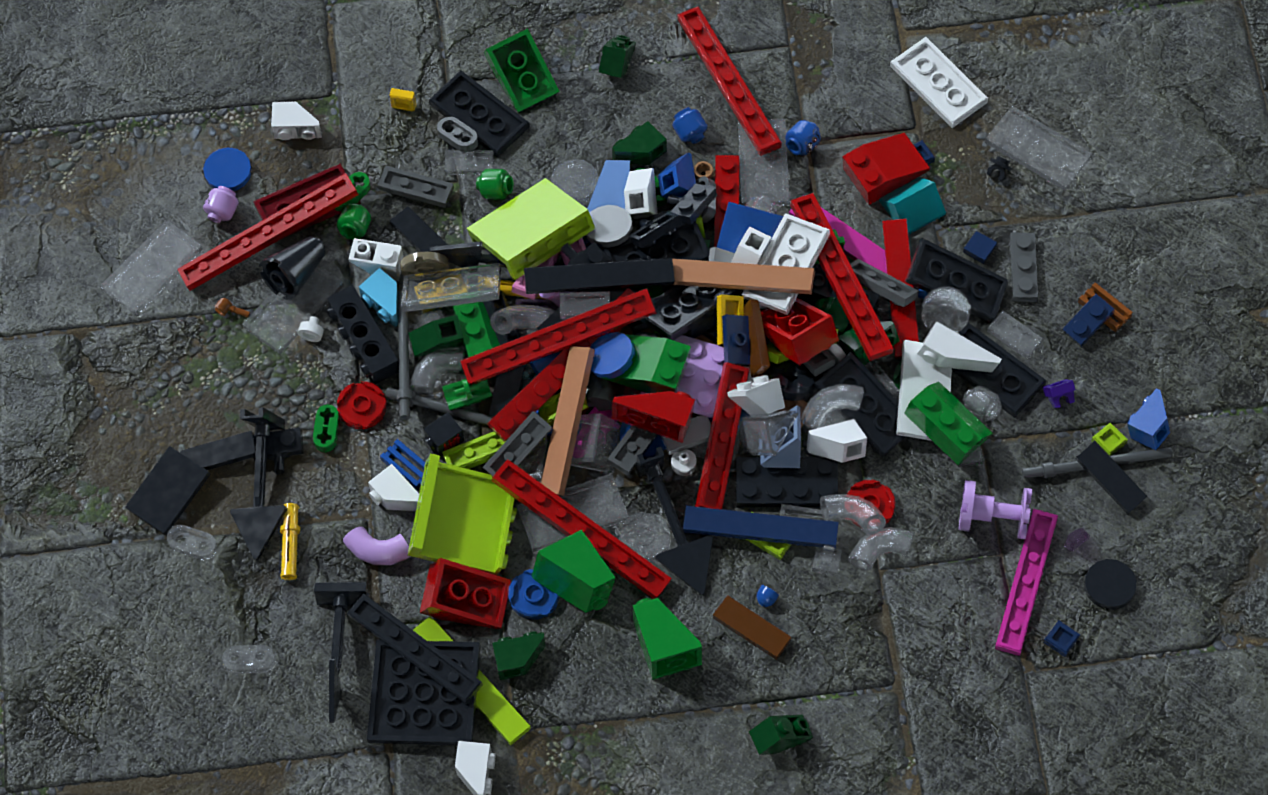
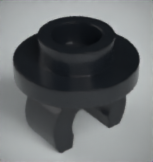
M997 155L996 159H990L994 165L987 169V175L991 176L992 172L998 169L1000 170L998 180L1002 182L1006 177L1005 169L1011 171L1012 168L1009 166L1010 161Z

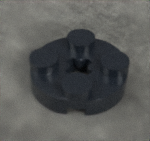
M784 361L778 364L771 362V366L766 372L769 379L779 378L784 400L800 401L805 399L807 394L810 393L811 395L813 393L816 379L803 363L799 365L792 361Z

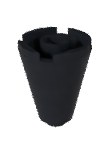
M308 237L266 257L259 264V267L262 266L263 268L260 272L262 279L273 293L277 295L280 292L285 295L283 299L292 300L299 294L325 256V245L319 238Z

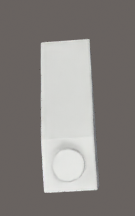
M937 321L917 353L924 361L929 364H935L938 367L991 373L1002 360Z

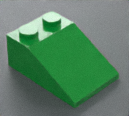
M528 28L487 48L483 52L494 75L517 113L560 92Z
M626 335L633 342L636 350L635 356L633 355L632 358L633 363L622 375L611 379L602 377V379L645 393L667 391L677 393L689 361L691 346L668 338Z

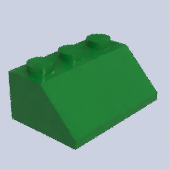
M480 296L452 302L454 315L458 316L464 337L463 346L467 358L500 346Z
M939 381L924 388L910 401L904 412L958 466L993 434Z

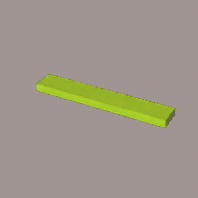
M431 616L413 629V631L427 641H453ZM479 670L478 679L483 683V686L477 692L476 708L502 737L512 745L527 733L531 727Z

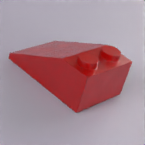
M905 132L863 144L842 156L844 171L868 205L930 170V167Z
M796 298L788 315L770 308L761 311L765 336L786 358L799 365L808 362L813 356L829 349L831 345L839 341L832 316L799 298Z
M667 391L614 397L611 419L683 443L693 416L695 399L691 398L689 394L680 391L677 393Z
M440 558L430 564L420 613L445 621L501 629L511 580Z

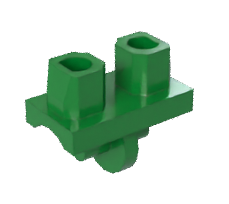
M467 379L442 386L449 411L492 398L487 379L471 385L468 384Z

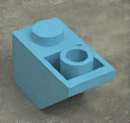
M379 268L359 286L361 299L367 308L372 307L377 311V315L383 322H389L396 327L398 325L399 292L397 282Z

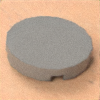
M605 205L590 212V216L596 229L586 234V238L591 243L595 242L605 248L622 244L629 238V234L633 229L630 214L625 209L615 205Z

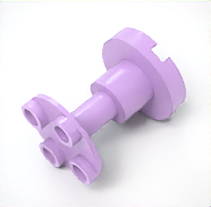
M965 480L959 530L969 532L971 519L991 522L992 517L1019 521L1017 538L1026 539L1027 524H1029L1031 509L1029 504L1031 503L1032 489H1023L1021 505L994 502V496L975 494L976 481Z

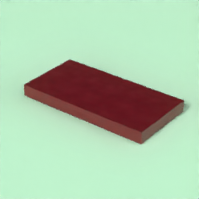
M340 163L253 201L261 220H264L345 174V171ZM333 209L287 236H290L321 221L331 218L337 214H340L341 212Z

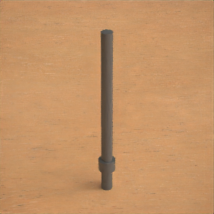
M399 291V390L397 391V402L400 404V419L408 420L410 419V403L412 402V391L409 389L408 292Z
M388 387L385 397L397 400L398 390ZM412 391L411 407L417 405L445 414L448 412L452 416L487 425L493 418V416L464 408L449 411L446 403L418 396V393Z
M1167 447L1157 450L1112 455L1110 457L1117 465L1168 458L1172 457L1173 453L1172 448ZM1077 461L1057 464L1046 462L1041 463V466L1023 468L1022 476L1023 478L1038 476L1049 478L1054 477L1055 474L1085 469Z

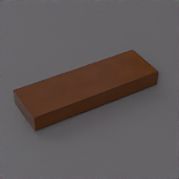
M750 299L744 305V316H748L749 368L751 377H759L770 367L760 305L758 300Z
M728 595L713 614V619L776 660L791 641V636Z

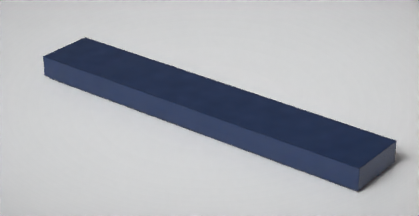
M686 506L683 532L836 549L839 522Z

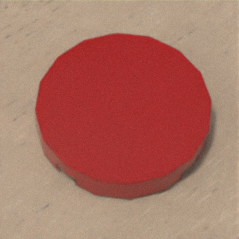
M367 381L348 385L341 391L337 399V410L340 419L347 426L355 429H368L375 426L383 419L386 413L387 402L383 391L377 385Z
M863 480L855 483L845 497V512L849 520L856 526L864 529H877L886 525L892 519L895 511V497L891 489L876 480Z

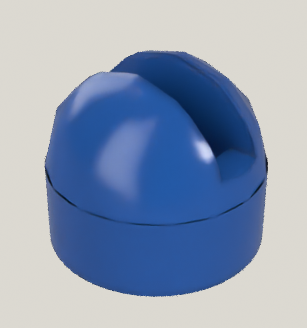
M761 585L757 592V601L761 606L769 607L776 602L779 594L769 587Z

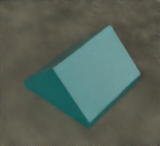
M918 177L879 198V202L893 220L907 219L908 235L946 215L935 182L922 177Z

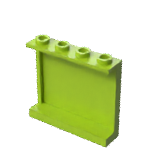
M546 178L467 227L472 242H483V246L506 264L511 277L515 280L524 275V268L537 267L560 252V249L566 243L571 245L596 229L588 209Z
M430 453L424 466L407 555L433 562L443 558L498 575L501 569L506 568L508 562V554H505L506 545H510L513 532L509 530L510 522L513 523L516 516L517 508L513 507L515 498L493 483L490 474L439 462V455Z

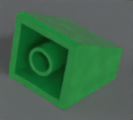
M582 530L539 550L532 572V578L536 582L585 613L593 609L597 611L606 606L615 580V576Z
M644 598L633 605L634 627L652 680L702 665L701 642L658 598L652 600L651 598Z

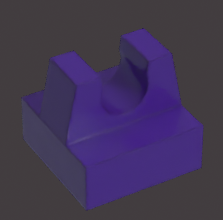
M1064 379L1042 387L1045 396L1048 397L1053 408L1061 407L1059 402L1061 396H1065L1066 402L1069 404L1075 402L1074 390L1076 389L1073 380Z

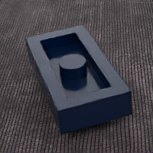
M1095 294L1062 330L1082 347L1115 310L1100 296Z

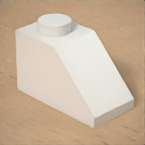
M392 464L368 482L371 491L369 496L377 505L381 503L386 510L416 511L419 493Z

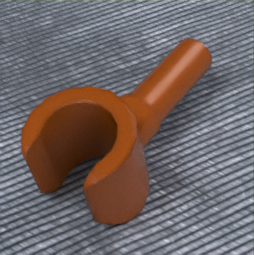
M221 298L215 305V311L221 316H225L228 311L249 318L251 313L232 305L226 298Z

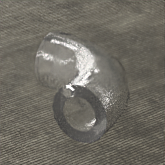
M534 305L508 306L494 312L490 323L492 329L501 335L521 329L538 331L537 327L553 314L555 310Z
M441 348L426 355L416 365L410 380L409 389L421 395H430L434 391L436 380L441 375L447 372L462 373L463 367L460 361L465 359V348Z
M837 384L822 389L808 402L802 413L801 423L817 429L824 427L829 415L834 411L840 409L857 411L862 401L863 387Z
M848 494L825 495L820 498V508L825 521L850 520L857 523L862 531L868 535L879 533L885 527V517L868 500Z
M894 527L876 529L859 540L850 553L848 561L859 569L871 570L876 559L883 554L896 553L906 557L915 533Z

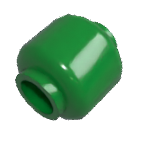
M485 169L476 180V188L484 199L504 200L513 191V178L505 169Z
M348 204L342 209L337 219V229L347 239L362 238L371 223V215L362 205Z

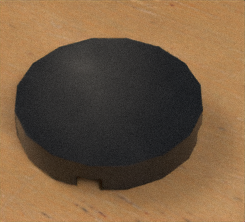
M1114 559L1097 561L1089 568L1085 576L1084 589L1087 597L1094 605L1102 606L1109 610L1123 608L1131 602L1136 592L1137 580L1133 571L1125 563Z

